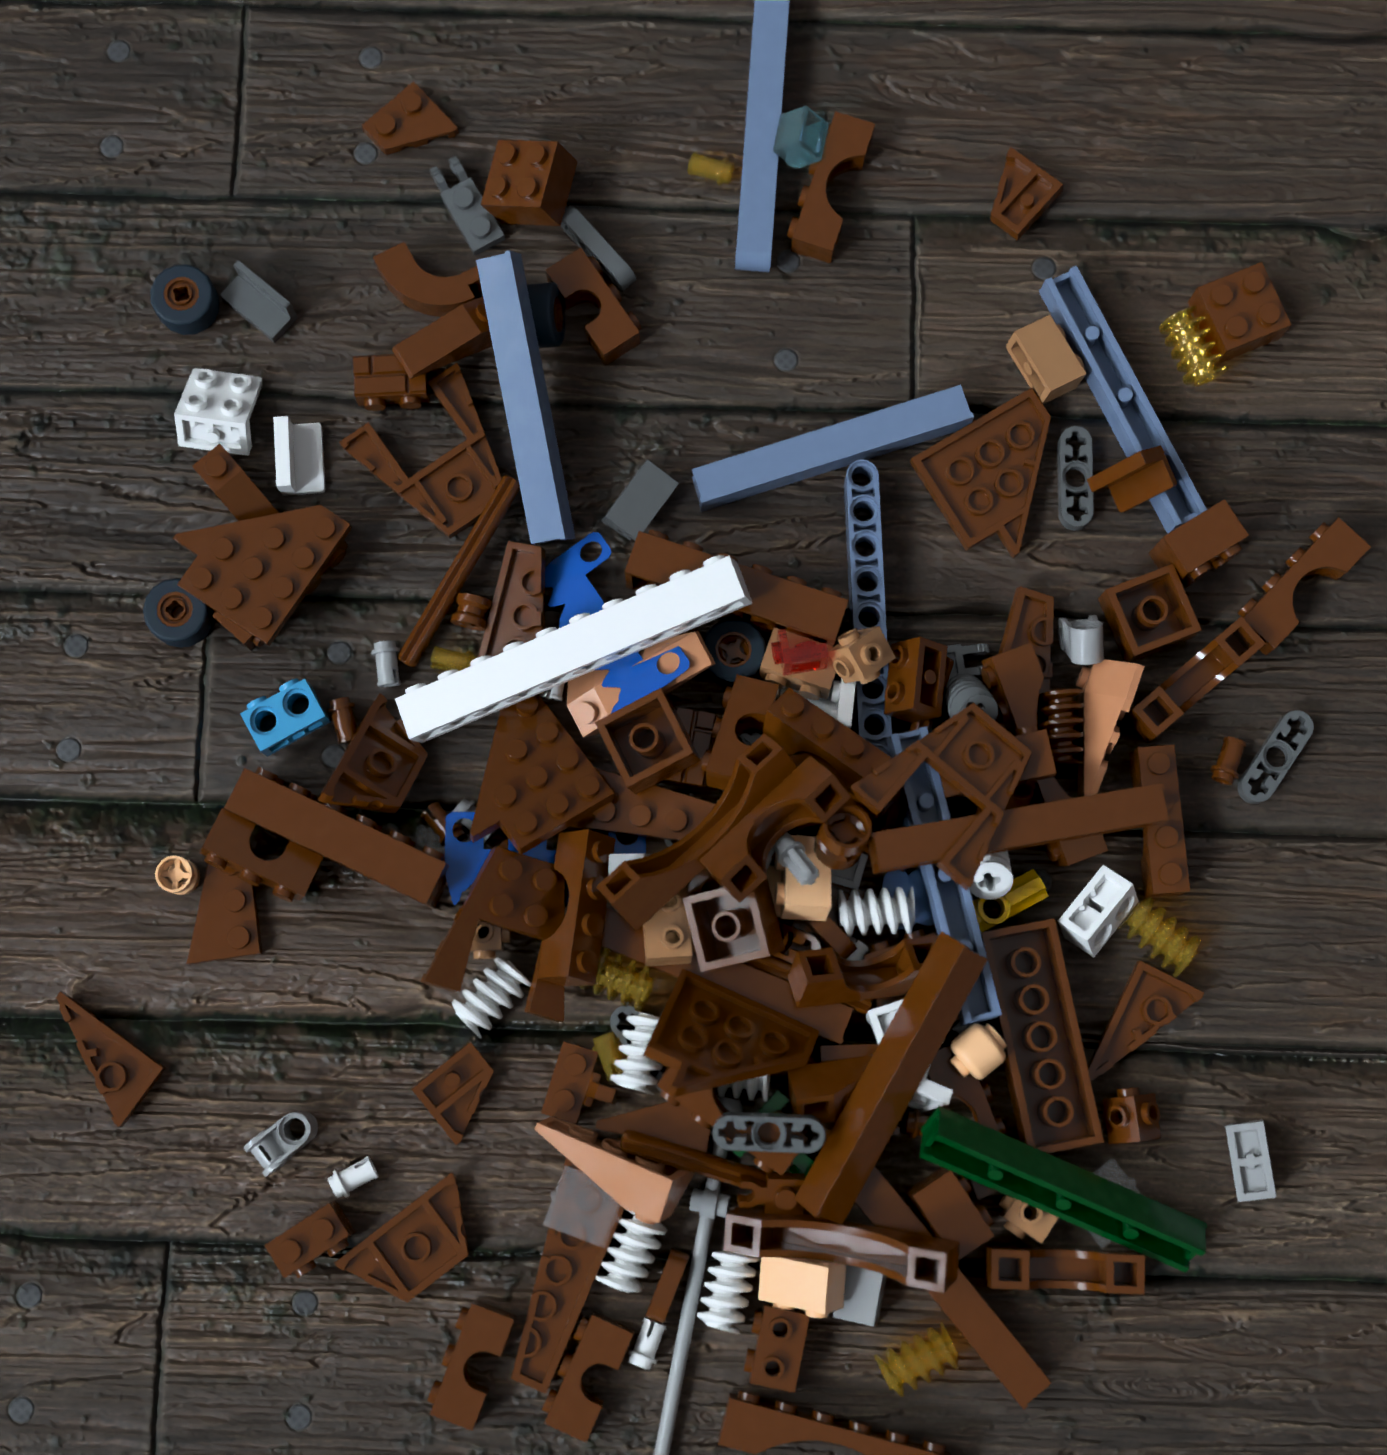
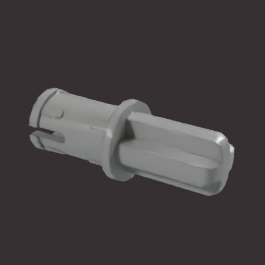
M786 832L772 847L778 855L777 860L779 864L787 867L801 885L814 884L815 879L819 876V870L805 854L804 845L801 842L795 841Z

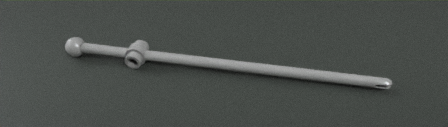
M719 1097L720 1102L730 1112H743L740 1100ZM714 1141L712 1155L726 1159L728 1150L719 1147ZM707 1177L704 1190L693 1188L689 1210L699 1212L700 1218L654 1455H669L714 1219L716 1216L726 1218V1213H728L731 1195L720 1193L722 1181Z

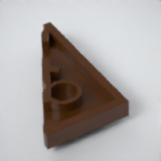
M1140 960L1137 961L1087 1066L1090 1081L1092 1082L1099 1075L1104 1074L1125 1055L1134 1051L1156 1034L1164 1025L1169 1024L1194 1002L1199 1001L1203 997L1204 992Z
M59 992L56 996L60 1005L59 1010L65 1022H68L78 1042L76 1045L88 1070L93 1073L95 1085L100 1095L104 1096L113 1115L112 1120L114 1124L118 1127H123L166 1070V1067L68 994Z

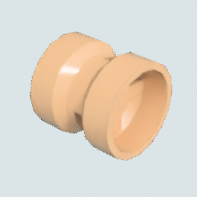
M175 855L161 860L157 865L155 877L158 885L163 890L177 895H187L198 886L200 872L193 862Z

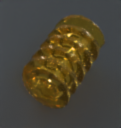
M1197 306L1171 315L1159 326V332L1162 335H1168L1164 342L1167 347H1174L1170 354L1171 358L1180 360L1176 366L1179 372H1187L1182 378L1183 383L1193 385V387L1209 383L1229 370L1227 366L1216 368L1215 364L1223 356L1221 353L1210 355L1209 351L1217 343L1216 341H1203L1211 331L1209 328L1198 330L1197 326L1205 318L1204 316L1192 317L1191 314L1197 309Z
M1148 897L1136 904L1117 930L1128 925L1130 928L1126 938L1130 940L1140 935L1141 939L1138 948L1141 950L1151 944L1153 948L1149 957L1153 959L1163 954L1164 959L1161 967L1164 969L1174 963L1176 968L1173 977L1176 978L1196 956L1201 941L1200 937L1194 935L1186 940L1189 932L1188 927L1182 926L1174 930L1177 918L1171 916L1162 921L1165 909L1158 907L1151 911L1154 899Z
M605 948L599 956L596 985H593L594 994L600 996L607 989V999L612 1002L621 994V1005L625 1007L629 1006L635 999V1011L642 1012L651 996L657 975L654 978H650V966H645L640 973L636 972V960L634 959L626 967H623L622 954H618L612 962L609 961V949ZM581 985L580 988L586 991L591 985Z
M940 1321L941 1334H938L932 1327L927 1328V1341L919 1334H914V1348H911L904 1340L900 1341V1355L892 1348H887L886 1362L877 1354L873 1355L889 1389H893L901 1398L905 1396L904 1383L909 1384L916 1391L918 1390V1376H921L929 1384L932 1382V1369H935L942 1377L946 1375L944 1364L946 1362L955 1370L959 1369L958 1353L942 1321Z

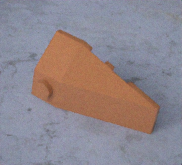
M699 631L677 635L639 651L643 660L637 664L678 646L689 659L690 666L687 671L662 688L666 694L715 664ZM665 653L659 658L657 668L663 674L673 673L679 667L680 659L675 653ZM594 670L568 681L567 707L583 737L600 734L595 722L610 715L612 708L619 701L620 688L602 686V682L609 670Z
M1104 659L1100 663L1089 665V667H1082L1076 682V686L1084 690V693L1078 696V702L1084 704L1083 708L1078 709V716L1084 718V722L1078 724V731L1084 733V737L1078 738V746L1084 747V751L1078 753V760L1084 762V764L1078 765V797L1098 793L1108 766V761L1104 760L1105 755L1111 754L1120 736V727L1116 726L1117 720H1122L1125 713H1129L1145 666Z
M549 1117L537 1122L535 1130L618 1204L624 1209L635 1213L636 1219L647 1224L661 1223L672 1215L695 1174L623 1152L620 1148V1138L617 1140L606 1138L602 1141L597 1139L598 1133L596 1131L561 1119Z

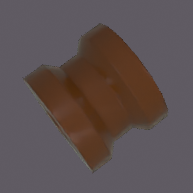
M458 593L456 598L458 608L457 612L452 614L451 623L471 630L485 631L487 624L485 616L486 612L491 609L492 601L474 594Z

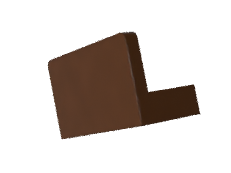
M1161 445L1139 451L1087 479L1092 492L1109 488L1121 513L1177 485Z

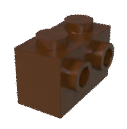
M923 637L892 643L891 649L896 658L889 662L884 714L910 723L941 717L948 646Z
M333 1201L264 1246L283 1278L294 1273L297 1279L317 1267L314 1260L325 1252L328 1253L329 1257H332L348 1247L350 1244L346 1239L356 1233L338 1202Z
M764 1302L762 1311L755 1310L751 1333L757 1334L755 1349H747L743 1371L750 1373V1383L795 1393L810 1319L809 1316L805 1315L804 1310H783L773 1307L772 1303Z

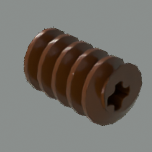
M1051 689L1039 694L1038 701L1048 706L1037 710L1038 716L1047 719V721L1037 724V728L1039 731L1047 730L1055 765L1084 764V762L1073 758L1074 754L1084 751V747L1073 744V740L1084 737L1083 732L1073 729L1074 725L1084 722V718L1073 714V711L1084 707L1083 703L1073 700L1074 696L1084 693L1082 689Z

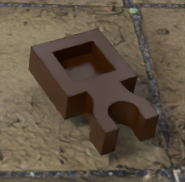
M766 1172V1181H760L750 1175H740V1188H750L753 1191L748 1195L738 1194V1208H752L758 1204H763L764 1213L802 1215L803 1206L794 1198L805 1180L804 1173H784L781 1176L777 1172H772V1174Z

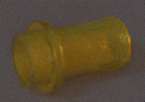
M693 152L688 165V174L715 180L717 185L720 186L723 183H730L734 171V164L730 163L728 158L724 157L723 160L698 154L697 152Z
M435 646L431 657V662L433 663H431L430 667L431 669L444 671L453 669L461 671L470 667V662L478 658V656L473 655L470 650L462 653Z
M613 1031L593 1038L595 1046L592 1047V1050H597L607 1082L612 1081L610 1079L611 1075L623 1073V1070L614 1064L615 1060L623 1059L621 1051L618 1050L617 1042L620 1041L619 1037H615Z

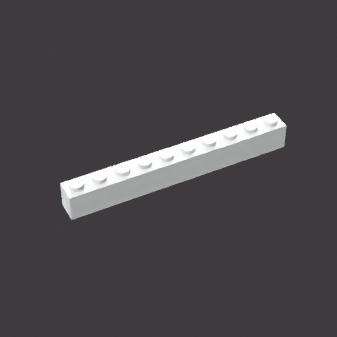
M717 555L703 562L704 567L692 572L688 569L676 572L669 577V582L659 586L650 584L641 587L636 591V596L624 601L622 598L611 600L602 606L603 610L592 615L589 613L576 615L569 619L570 624L559 629L556 627L543 629L536 633V639L526 643L518 641L508 644L503 648V653L494 657L490 655L478 657L470 662L471 666L461 671H458V669L449 670L438 675V681L428 685L420 683L405 690L406 694L395 700L408 738L424 743L592 672L597 668L752 604L753 602L738 563L730 556Z

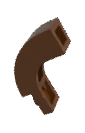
M405 242L373 257L377 270L391 293L400 302L417 312L442 317L460 305L475 300V295H483L477 266L451 277L434 276L419 267Z

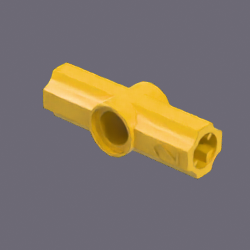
M1034 869L1013 879L1011 890L1006 895L992 899L997 901L1001 908L997 919H991L985 915L983 904L986 899L977 898L973 900L980 932H984L1049 897L1044 883Z

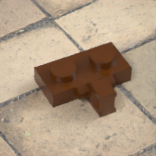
M563 1041L541 1110L542 1114L577 1124L583 1105L592 1107L594 1099L613 1104L617 1089L599 1084L601 1074L593 1072L599 1052Z

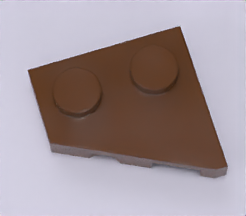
M414 81L361 125L365 134L385 155L403 151L406 147H419L429 144L428 140L445 135L452 138L459 134L458 127Z
M1011 147L1007 152L1006 164L1003 175L1000 178L997 197L994 200L991 222L1018 241L1063 192V184Z
M470 1040L412 1086L411 1090L455 1145H457L464 1136L466 1127L480 1102V1098L488 1085L494 1069Z

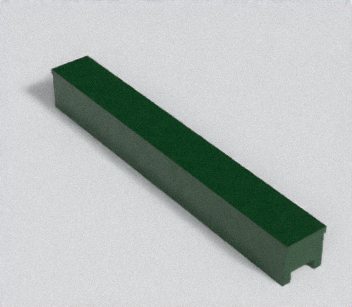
M941 1106L936 1108L921 1127L920 1157L1185 1273L1190 1269V1260L1196 1254L1203 1256L1206 1253L1205 1229L1207 1228V1223Z

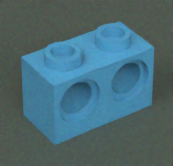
M296 678L284 683L279 687L280 692L268 699L266 696L254 699L247 704L248 709L240 713L260 752L267 757L331 722L312 685L305 678L301 681ZM299 698H308L309 706L307 710L302 714H294L292 712L293 703ZM275 715V727L268 732H262L260 729L261 720L265 716Z

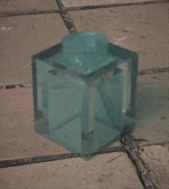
M808 106L781 114L773 152L795 169L821 161L829 123Z

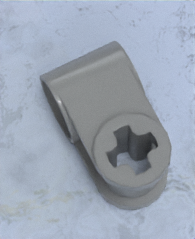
M1089 615L1088 619L1068 621L1066 618H1059V644L1061 650L1066 652L1071 662L1079 665H1092L1104 660L1103 623L1098 620L1096 615Z
M306 1111L289 1113L251 1139L243 1148L246 1152H252L264 1168L263 1175L268 1177L292 1159L294 1154L315 1138L318 1132V1122L311 1113ZM295 1118L300 1119L305 1124L306 1131L301 1139L295 1138L290 1131L291 1122Z

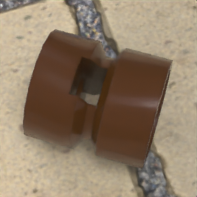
M845 803L820 826L814 840V851L817 858L825 866L835 870H844L855 865L872 833V822L869 815L861 807L854 804Z

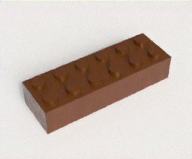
M648 530V533L638 531L624 571L626 588L637 591L641 587L650 584L662 585L669 582V577L676 572L687 569L692 572L704 567L703 562L714 557V555L703 552V547L692 542L684 541L680 545L668 541L669 537L659 531ZM718 553V554H717V555H724V557L730 556L732 559H734V560L738 563V559L735 558V557H733V556H731V555H728V554H725V553ZM738 564L753 603L719 617V619L738 618L745 620L759 629L761 633L770 636L775 627L830 646L834 645L849 601L842 598L843 594L827 587H822L821 591L808 587V583L805 580L794 576H787L786 579L772 575L773 571L765 566L753 564L750 568Z
M257 767L255 773L244 768L224 807L226 810L428 907L436 908L447 886L445 874L449 865L445 863V855L426 845L420 851L414 848L416 843L411 838L392 829L389 835L381 832L382 826L363 815L357 814L354 820L348 817L350 811L344 809L345 807L341 805L320 804L316 802V795L291 782L289 787L286 788L283 786L284 780L261 767Z
M1055 918L981 932L1002 1013L998 1018H994L997 1033L1007 1044V1047L1004 1049L1006 1058L1003 1065L1019 1140L1046 1153L1103 1143V1135Z

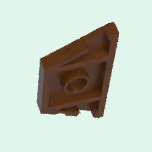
M379 693L374 699L320 794L318 800L322 803L395 814L404 802L428 754L419 742L408 738L402 719L396 721L385 707L388 700L384 695Z
M453 1172L338 1259L335 1262L337 1268L343 1271L346 1270L364 1279L365 1282L377 1288H382L390 1292L391 1295L408 1303L466 1258L470 1253L456 1175Z

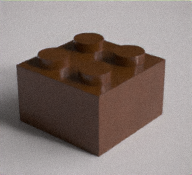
M498 140L481 206L501 224L561 226L578 161L558 141Z
M1262 262L1197 287L1188 301L1189 307L1216 364L1281 339L1292 325Z
M1224 499L1163 536L1148 554L1158 569L1173 564L1181 583L1187 588L1203 578L1204 574L1212 569L1211 565L1216 570L1231 561L1234 555L1243 550L1240 544L1249 534Z
M1173 564L1108 588L1098 598L1124 662L1131 663L1190 640L1202 630Z
M661 688L595 722L626 787L634 794H638L701 761L669 696Z
M767 878L741 903L724 888L683 898L701 972L771 956L785 950Z
M941 1167L907 1190L906 1194L936 1238L960 1242V1260L995 1236L989 1228L994 1222L983 1205H979L977 1202L973 1203L967 1195L972 1191V1188L964 1176Z

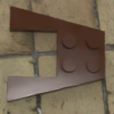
M457 363L427 383L466 440L410 478L406 476L369 422L339 442L347 453L450 539L478 520L502 479Z
M973 702L935 728L934 731L911 744L903 752L880 765L860 781L855 782L848 791L873 813L878 815L923 761L930 765L982 809L981 813L936 865L964 890H967L973 884L975 874L986 855L989 843L997 826L1000 824L1007 803L1014 793L1032 751Z
M498 846L491 849L470 888L471 892L465 903L456 913L453 925L434 954L435 958L428 971L423 974L420 983L452 992H460L477 923L480 921L542 940L524 1012L556 1022H563L564 986L538 979L543 941L556 932L565 917V878L554 869V864L523 854L520 855L517 852Z

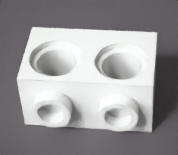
M1102 865L1058 920L1064 938L1092 957H1095L1139 902L1134 885Z

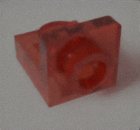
M786 629L778 630L777 642L771 643L774 664H781L783 676L827 668L829 655L826 643L816 644L814 641H805L789 649Z

